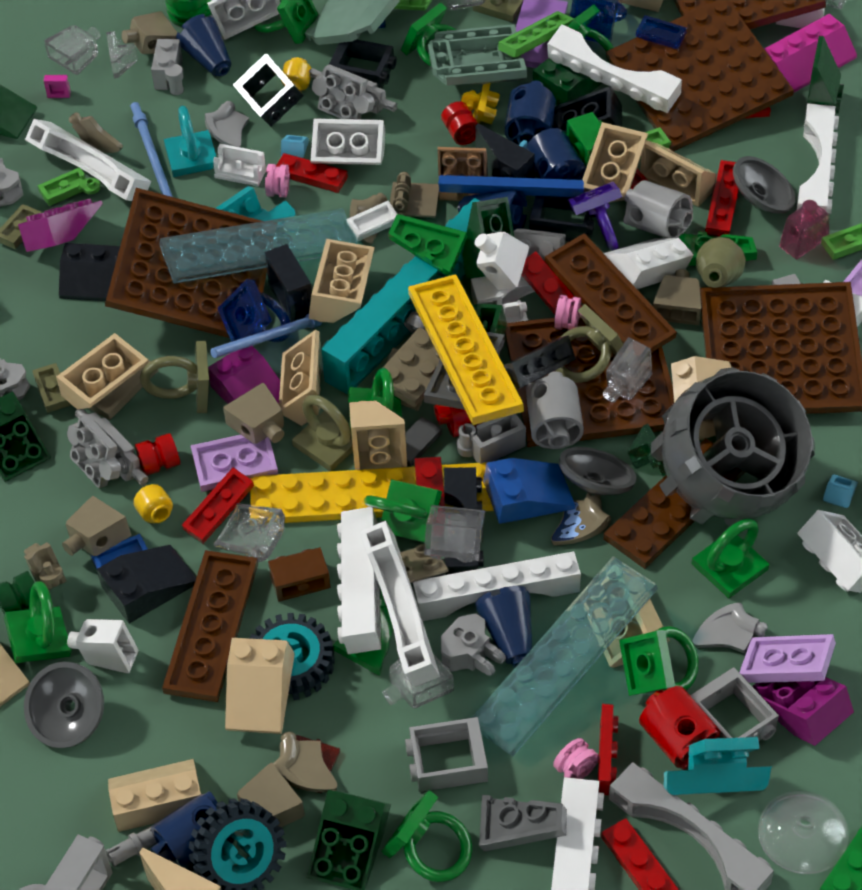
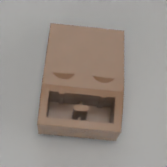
M438 147V177L440 175L488 177L486 148ZM439 192V200L460 201L464 196L474 195L475 193Z

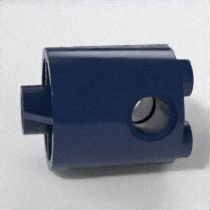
M532 81L531 83L520 85L511 91L505 122V136L517 145L523 140L529 142L541 131L552 128L556 100L553 93L544 87L540 81Z
M550 128L541 131L528 142L526 149L535 154V174L538 179L583 180L586 166L565 131L558 128Z
M210 791L200 794L152 825L151 831L157 844L151 848V852L192 872L194 870L192 866L195 864L190 861L189 854H193V851L189 849V841L195 842L196 838L191 833L193 828L196 830L200 829L201 825L197 823L200 817L204 820L209 817L206 813L209 808H212L214 811L217 810L216 804L218 802ZM230 835L226 839L233 845L235 840Z

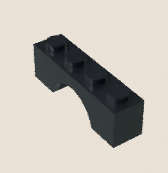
M476 467L444 468L445 504L456 508L463 515L466 522L464 528L457 536L445 541V565L448 568L446 575L484 567L483 551H478V542H483V526H477V517H482V501H477V493H482V477H476Z

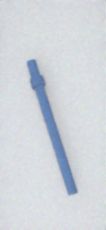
M133 102L130 105L134 115L133 122L135 127L139 129L161 193L173 197L147 127L148 120L146 115L142 113L139 103Z
M307 314L303 319L211 349V355L213 358H217L307 327L312 329L321 326L322 322L309 319V314Z

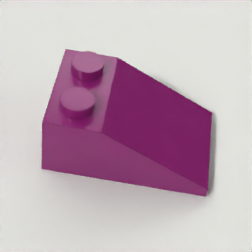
M253 346L232 352L208 367L211 388L227 404L261 383L267 386L279 404L280 379L265 358Z

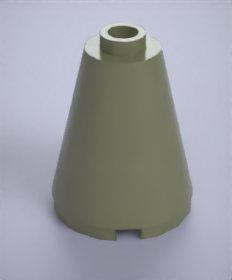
M718 237L708 240L701 246L696 256V268L706 285L717 288L737 281L744 271L746 260L743 250L733 240Z

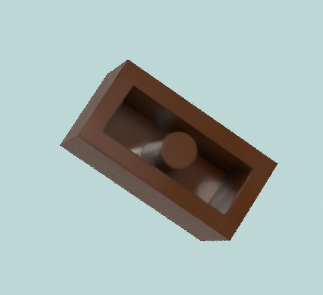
M321 547L306 549L300 553L288 556H279L268 561L270 577L278 602L331 588L329 571Z

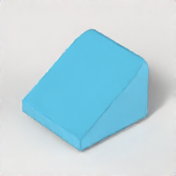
M286 135L281 140V157L283 153L304 158L309 138Z
M835 474L832 475L827 483L823 500L848 508L858 482Z

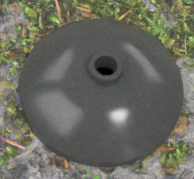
M752 156L742 157L734 164L733 176L735 184L743 197L753 206L775 214L786 213L794 206V190L786 177L774 166Z
M572 447L564 450L560 455L559 466L564 475L587 493L619 495L630 491L635 485L636 474L634 470L623 460L612 454L593 448Z
M58 662L42 669L29 684L24 699L25 720L31 733L42 743L56 748H70L86 741L97 729L104 711V695L98 679L89 669L73 662ZM74 701L75 709L71 711L70 705Z

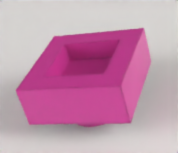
M67 75L44 76L47 98H70L71 90Z

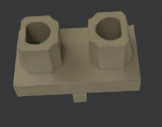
M48 542L41 546L35 543L24 550V558L35 582H44L50 591L53 587L67 581Z

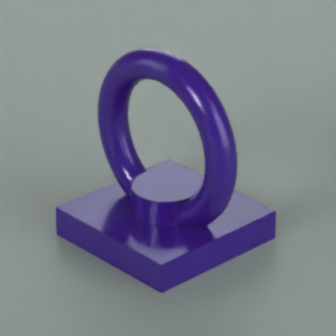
M614 181L568 199L576 215L586 211L589 212V215L595 214L610 251L619 249V245L606 210L610 207L609 202L622 197L620 189Z

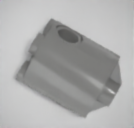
M646 180L641 181L634 189H629L626 192L625 202H627L623 219L625 224L663 238H679L691 225L693 203L689 195Z
M556 371L527 384V407L531 436L535 444L542 448L562 449L578 442L583 436L584 427L578 388L574 381L563 377L561 372Z

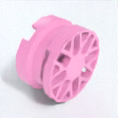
M268 164L266 169L268 174L265 177L266 196L274 197V195H279V197L286 198L289 190V166L281 165L276 167L275 164Z
M560 295L555 315L554 327L556 330L566 328L569 331L578 326L580 314L577 310L581 308V298L574 297L569 299L566 295Z
M577 738L559 752L553 766L558 772H563L564 777L584 779L597 765L599 755L593 749H588L589 745L582 738Z

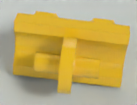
M491 83L483 84L480 93L477 94L476 91L471 90L464 93L461 101L466 103L471 111L474 109L473 117L476 118L478 123L483 121L492 124L496 116L497 110L493 108H496L500 94L489 90Z

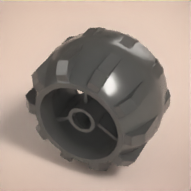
M731 367L720 369L714 376L695 382L662 415L665 423L664 430L651 442V456L658 461H663L668 477L659 485L666 497L677 493L686 503L692 506L690 519L700 524L714 516L724 519L725 523L730 527L740 520L746 518L755 520L759 516L769 514L778 509L804 485L805 473L809 467L810 459L815 455V440L812 437L804 407L788 389L778 383L775 378L765 373L758 374L755 372L739 371V369ZM702 421H713L717 441L703 455L699 443L700 426ZM734 468H738L756 477L757 481L755 483L742 484L727 480L722 476L727 475Z

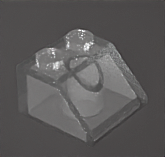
M431 505L426 523L424 555H429L431 558L438 560L449 557L458 558L461 562L479 561L485 510Z

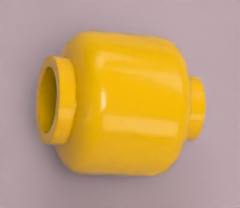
M299 57L286 61L283 66V72L300 91L306 90L309 87L311 79L309 71L311 66L308 62Z
M156 484L142 487L134 497V507L147 523L155 524L165 521L173 509V502L161 486Z

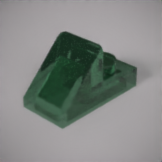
M645 424L628 449L629 457L635 469L650 463L652 469L658 468L663 477L666 475L663 461H658L651 456V442L656 437L649 424Z

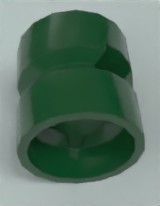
M28 571L14 576L12 584L7 581L0 583V608L4 616L5 612L20 611L21 606L30 609V591L35 582Z

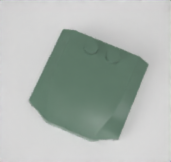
M329 0L316 20L306 30L305 35L309 41L313 39L318 45L354 41L359 39L361 33L368 30L369 34L374 33L400 0Z
M515 24L436 32L435 40H430L428 43V53L433 75L447 86L526 80L527 68L524 58L521 55L516 58L510 57L498 50L499 41L517 32Z

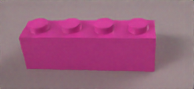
M827 14L764 49L792 86L794 92L810 84L819 36H824L838 68L857 58L856 51L845 26L831 14Z

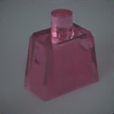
M813 200L804 201L802 207L787 218L779 247L797 260L821 243L822 237L829 235L828 212L818 206Z

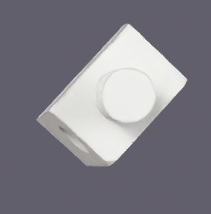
M506 232L487 235L484 233L480 234L475 240V246L480 249L477 259L478 268L498 290L518 287L529 246Z
M87 619L84 621L80 632H70L67 639L68 647L79 649L86 663L124 673H130L139 651L123 620Z

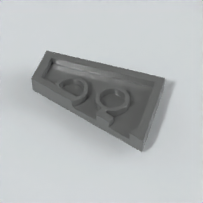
M482 795L479 846L486 852L566 836L567 809L562 803L535 800L520 802L514 798L504 797V800L493 799L490 795Z

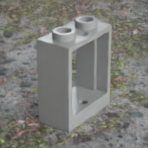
M734 667L690 695L720 729L719 738L732 737L711 715L708 709L733 693L760 722L738 738L758 737V741L762 739L768 740L777 730L776 726L779 715Z
M478 717L409 727L410 739H405L407 757L413 756L414 764L409 765L412 782L417 781L419 792L488 782V766ZM468 739L473 766L424 773L420 753L421 746Z
M78 834L43 890H103L113 873L104 844L97 838L91 836L85 838Z

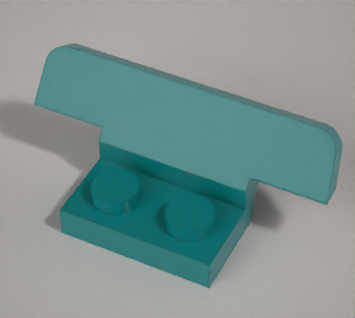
M247 186L216 207V209L276 224V232L295 219V210L286 200L269 212L261 208L256 192L250 186Z
M758 737L703 739L689 745L688 770L664 772V789L671 795L764 790L769 784L772 766L747 767L746 758L749 757V752L760 749Z

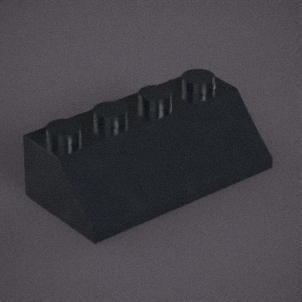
M65 243L60 258L59 298L106 301L120 246Z

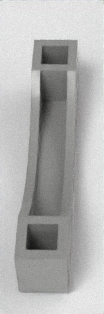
M632 762L610 785L609 800L629 816L663 821L681 829L701 844L714 860L722 877L725 890H766L771 884L774 870L765 859L756 857L749 852L740 840L732 839L723 832L722 827L712 820L709 821L702 816L693 804L685 803L677 795L669 794L664 789V785L655 780L646 768H640Z

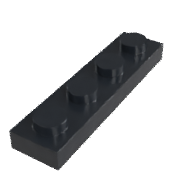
M569 335L505 364L504 367L514 387L519 389L576 360Z

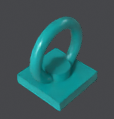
M180 106L178 108V117L182 135L164 139L173 177L214 169L216 153L209 130L194 133L187 107Z

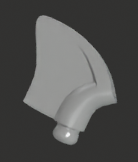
M226 101L215 112L205 113L206 128L216 140L225 145L241 148L242 130L249 122V117L234 111L235 104L231 101Z
M733 603L717 610L704 621L693 638V644L695 648L725 647L745 653L751 638L755 635L764 637L768 625L765 622H760V619L748 615L741 603Z

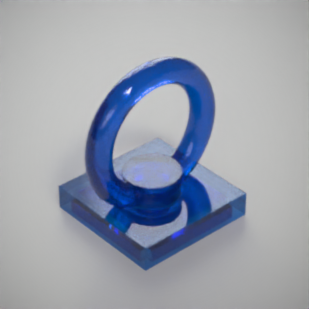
M572 0L570 17L576 18L592 5H595L600 10L587 27L600 32L611 43L615 22L621 21L627 16L625 6L619 3L618 0ZM588 36L585 38L586 40L597 42Z
M246 279L217 308L231 342L267 330L265 327L272 320L266 306L277 315L281 325L290 323V319L283 307L269 295L259 292L254 280ZM290 333L268 341L283 342L289 337Z

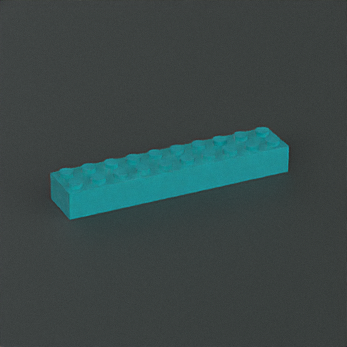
M474 198L469 204L464 205L460 212L446 223L445 227L467 232L472 202L480 200ZM463 249L451 274H456L460 282L466 277L462 258ZM417 256L409 263L404 264L394 278H390L385 286L378 293L374 294L362 309L357 310L354 317L347 324L340 327L338 333L331 340H327L324 343L321 353L325 382L348 395L349 387H357L391 353L392 348H395L410 333L403 323L411 312H416L417 310L409 296L408 287L444 278L447 275Z

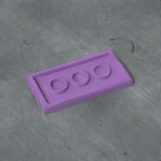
M524 0L516 24V31L518 32L556 11L566 14L568 2L560 0ZM549 41L521 55L524 58L526 67L537 68L549 59L547 45Z

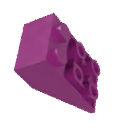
M90 198L63 205V207L46 210L43 213L27 216L26 222L18 224L26 252L74 240L103 204L102 200L92 202Z
M825 677L824 681L755 683L752 686L779 715L778 722L795 737L814 746L854 713L847 687Z

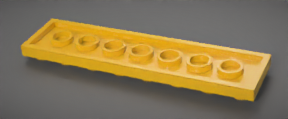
M457 275L409 286V296L472 425L524 412L523 402Z

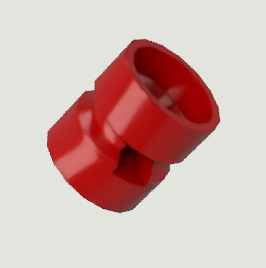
M457 101L449 104L443 110L441 120L456 144L467 145L476 140L475 126L478 124L476 118L473 117L466 103Z
M170 433L156 437L153 443L146 440L135 444L137 457L140 459L141 468L146 476L160 472L162 466L169 469L181 465L175 442Z

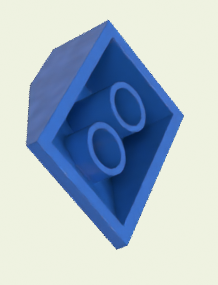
M508 458L486 463L483 482L499 524L575 509V503L559 464L518 458Z

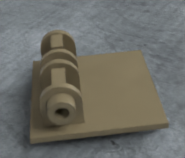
M401 172L397 176V182H393L390 204L397 214L403 216L436 218L439 185L411 183L409 174Z
M432 543L421 544L413 549L400 552L410 583L448 572V568Z

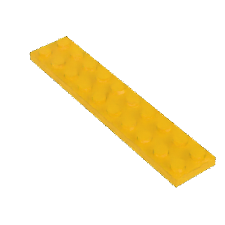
M487 462L481 464L442 465L443 488L444 468L476 467V477H482V493H477V501H482V511H494L483 482ZM415 467L262 475L250 478L254 482V487L250 490L251 525L341 520V512L369 507L364 503V498L368 495L387 498L391 479L416 485ZM445 504L446 514L460 513L453 506ZM373 508L376 518L382 517L383 510Z

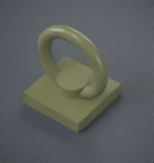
M475 0L473 11L513 23L521 11L524 0Z
M586 304L577 310L586 326L573 328L565 332L561 337L569 335V339L572 341L575 338L587 336L589 341L601 351V356L597 364L585 372H572L565 366L555 370L561 372L563 377H567L575 383L587 382L598 377L608 366L611 353L622 363L630 357L619 335Z
M196 341L195 363L179 356H164L150 361L140 374V382L144 390L155 397L163 399L181 398L196 390L197 413H207L209 375L206 341ZM162 367H181L187 370V384L174 389L160 388L151 382L150 376L154 371Z
M309 395L303 400L302 404L303 413L309 425L292 439V444L328 471H333L353 452L350 423L347 422L340 410L329 400L319 395ZM313 405L324 410L318 417L314 413Z

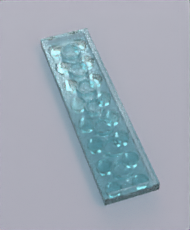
M341 208L160 238L159 245L173 283L266 268L264 252L288 244L297 261L301 262L321 258L326 239L358 244L346 222L348 218L345 211Z
M613 556L472 716V718L478 717L481 734L508 754L514 756L658 590L656 583Z

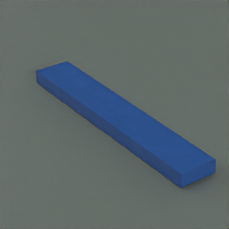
M440 175L438 181L439 192L483 194L517 190L522 191L525 195L575 197L584 193L583 180Z

